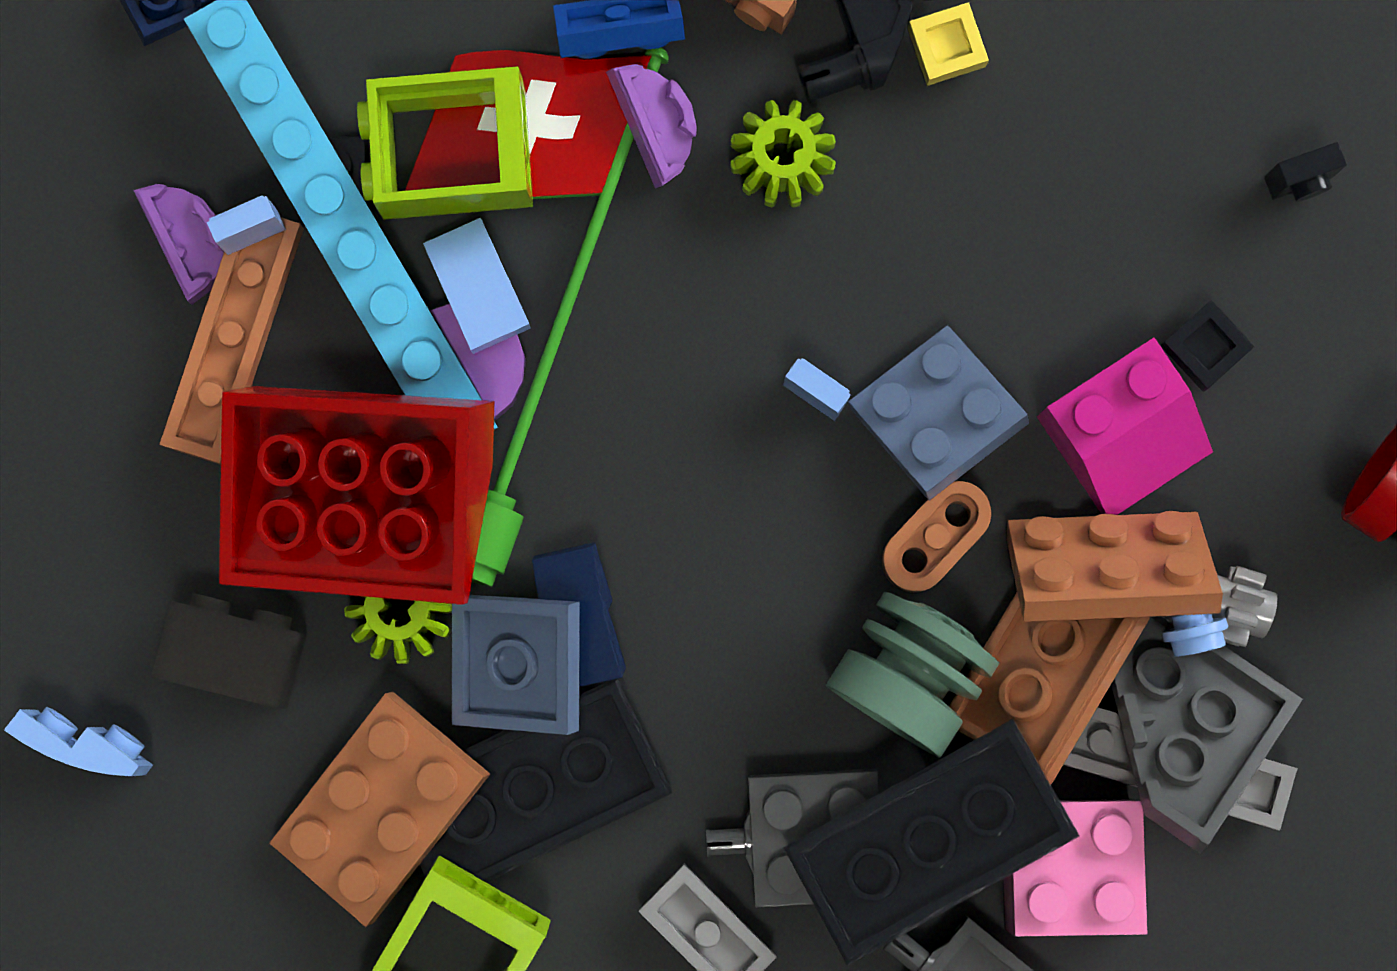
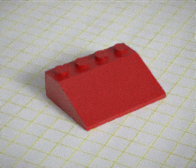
M263 386L223 391L219 584L461 605L468 603L493 467L495 401Z

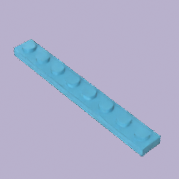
M216 0L184 18L185 23L405 396L482 400L247 0ZM494 421V430H496L498 426Z

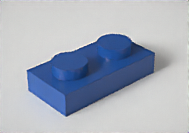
M586 0L553 5L561 58L572 56L585 59L596 58L612 50L632 47L657 49L672 41L685 40L679 0Z

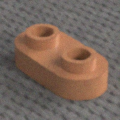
M954 481L930 501L927 500L889 540L884 548L882 567L889 582L896 588L910 593L923 592L936 585L987 530L991 520V506L984 492L971 483ZM959 504L966 509L968 519L965 525L956 527L947 521L945 511L949 505ZM914 549L922 553L925 558V566L921 572L912 573L904 568L902 556L905 551Z

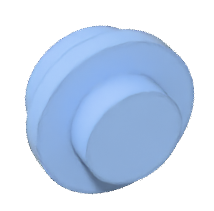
M1212 614L1174 615L1171 617L1174 628L1162 632L1163 641L1171 642L1174 657L1225 646L1226 643L1222 630L1227 629L1228 624L1226 618L1213 619Z

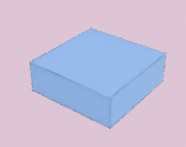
M263 195L209 218L210 221L207 222L215 243L227 255L286 230L278 210L267 196L264 197Z
M803 358L796 360L785 376L783 383L784 387L834 421L851 396L849 394L850 390Z

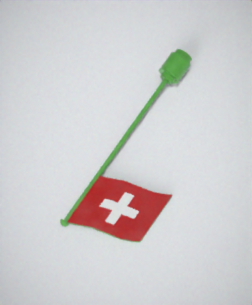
M662 47L647 49L644 54L645 56L600 59L561 58V56L511 50L470 52L456 55L449 71L459 72L518 66L526 91L533 199L599 196L493 491L488 489L472 578L474 583L492 587L496 575H504L524 516L513 511L516 500L505 494L634 139L606 72L612 68L637 64L642 65L644 69L653 70L658 73L660 65L668 63V54ZM495 104L435 109L405 191L500 183Z

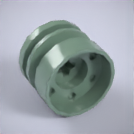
M884 592L876 604V608L898 626L893 631L875 621L867 619L862 626L863 631L883 650L875 659L861 652L848 649L828 680L826 687L894 733L926 752L941 758L963 723L959 715L942 701L948 691H951L962 697L977 701L982 690L962 675L960 671L963 667H966L981 676L991 678L999 662L982 648L973 634L941 612L926 604L904 600L892 593Z

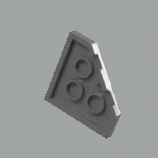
M1151 616L1111 683L1144 815L1201 854L1217 833L1303 699L1225 646L1201 653L1174 657L1171 642H1164L1162 637L1163 631L1174 628L1172 616Z

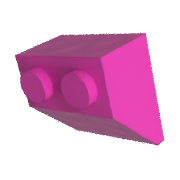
M1155 337L1046 407L1037 416V419L1101 514L1118 515L1213 453L1192 393Z

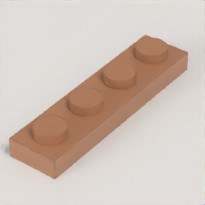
M281 218L286 230L227 255L224 252L159 445L221 465L222 392L252 386L304 230L300 223Z

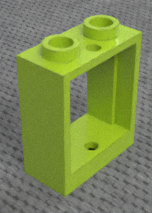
M518 66L366 79L367 101L358 102L357 118L361 139L370 140L371 162L361 163V185L365 201L373 200V204L384 220L533 207L526 91ZM495 104L500 183L409 191L397 190L393 113Z
M439 855L372 971L392 970L432 901L517 949L504 971H526L546 937L551 920Z

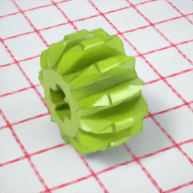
M773 100L765 103L766 121H763L756 114L748 112L743 117V125L749 134L737 133L733 134L731 138V147L737 152L742 153V155L731 160L732 173L740 175L751 173L743 183L742 190L746 195L754 194L762 186L766 187L764 204L768 207L775 206L778 192H786L787 200L791 207L800 206L802 200L800 186L810 194L818 196L823 191L824 185L817 174H833L835 169V160L824 155V153L829 152L835 147V136L827 133L816 134L823 125L824 117L818 112L809 116L804 122L801 121L802 104L797 100L791 102L788 116H780L778 105ZM775 144H787V152H790L792 148L797 150L793 154L792 164L780 165L779 156H776L773 161L770 159L773 155Z
M365 597L364 605L347 606L344 609V615L352 619L366 618L367 622L356 628L351 634L355 642L367 641L378 634L371 647V657L381 660L387 654L394 641L396 662L398 664H408L411 656V641H413L417 650L423 656L429 657L434 653V649L425 636L428 630L444 638L449 636L451 629L443 623L434 621L435 613H451L452 604L414 601L415 603L408 609L411 620L405 625L395 619H392L391 623L388 622L386 615L393 609L389 598Z

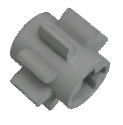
M1230 566L1227 578L1217 575L1223 597L1221 613L1212 614V618H1226L1228 628L1222 630L1225 643L1246 647L1249 635L1261 639L1267 635L1276 613L1278 598L1277 593L1262 589L1267 577L1266 574L1240 566Z

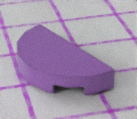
M637 64L612 68L606 72L654 187L663 186L682 172L685 167L684 163L690 155L692 138L696 137L697 131L692 104L677 82L672 79L668 81L656 71L644 69L642 65Z
M155 184L134 190L187 301L191 305L212 290L224 251L215 243L207 224L210 221L209 218L216 215L202 198L184 189Z
M447 304L430 310L482 400L495 401L494 420L496 421L514 405L517 394L524 382L526 358L518 335L472 354L451 305Z

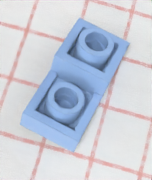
M481 218L423 243L472 354L531 329Z
M46 707L42 713L38 710L20 709L4 729V731L34 750L67 765L87 771L108 775L142 776L146 775L153 766V764L139 755L144 745L121 727L113 724L108 731L103 727H87L79 739L76 740L72 736L78 728L66 717L49 707Z

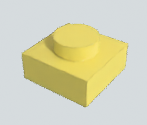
M969 2L909 21L907 29L927 86L987 66L989 59Z

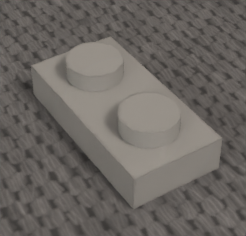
M685 864L638 911L697 971H764L777 958L776 954Z

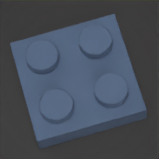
M948 325L848 401L851 411L929 501L1029 424L1028 414Z
M469 595L468 603L464 605L452 604V725L563 735L579 731L580 602Z

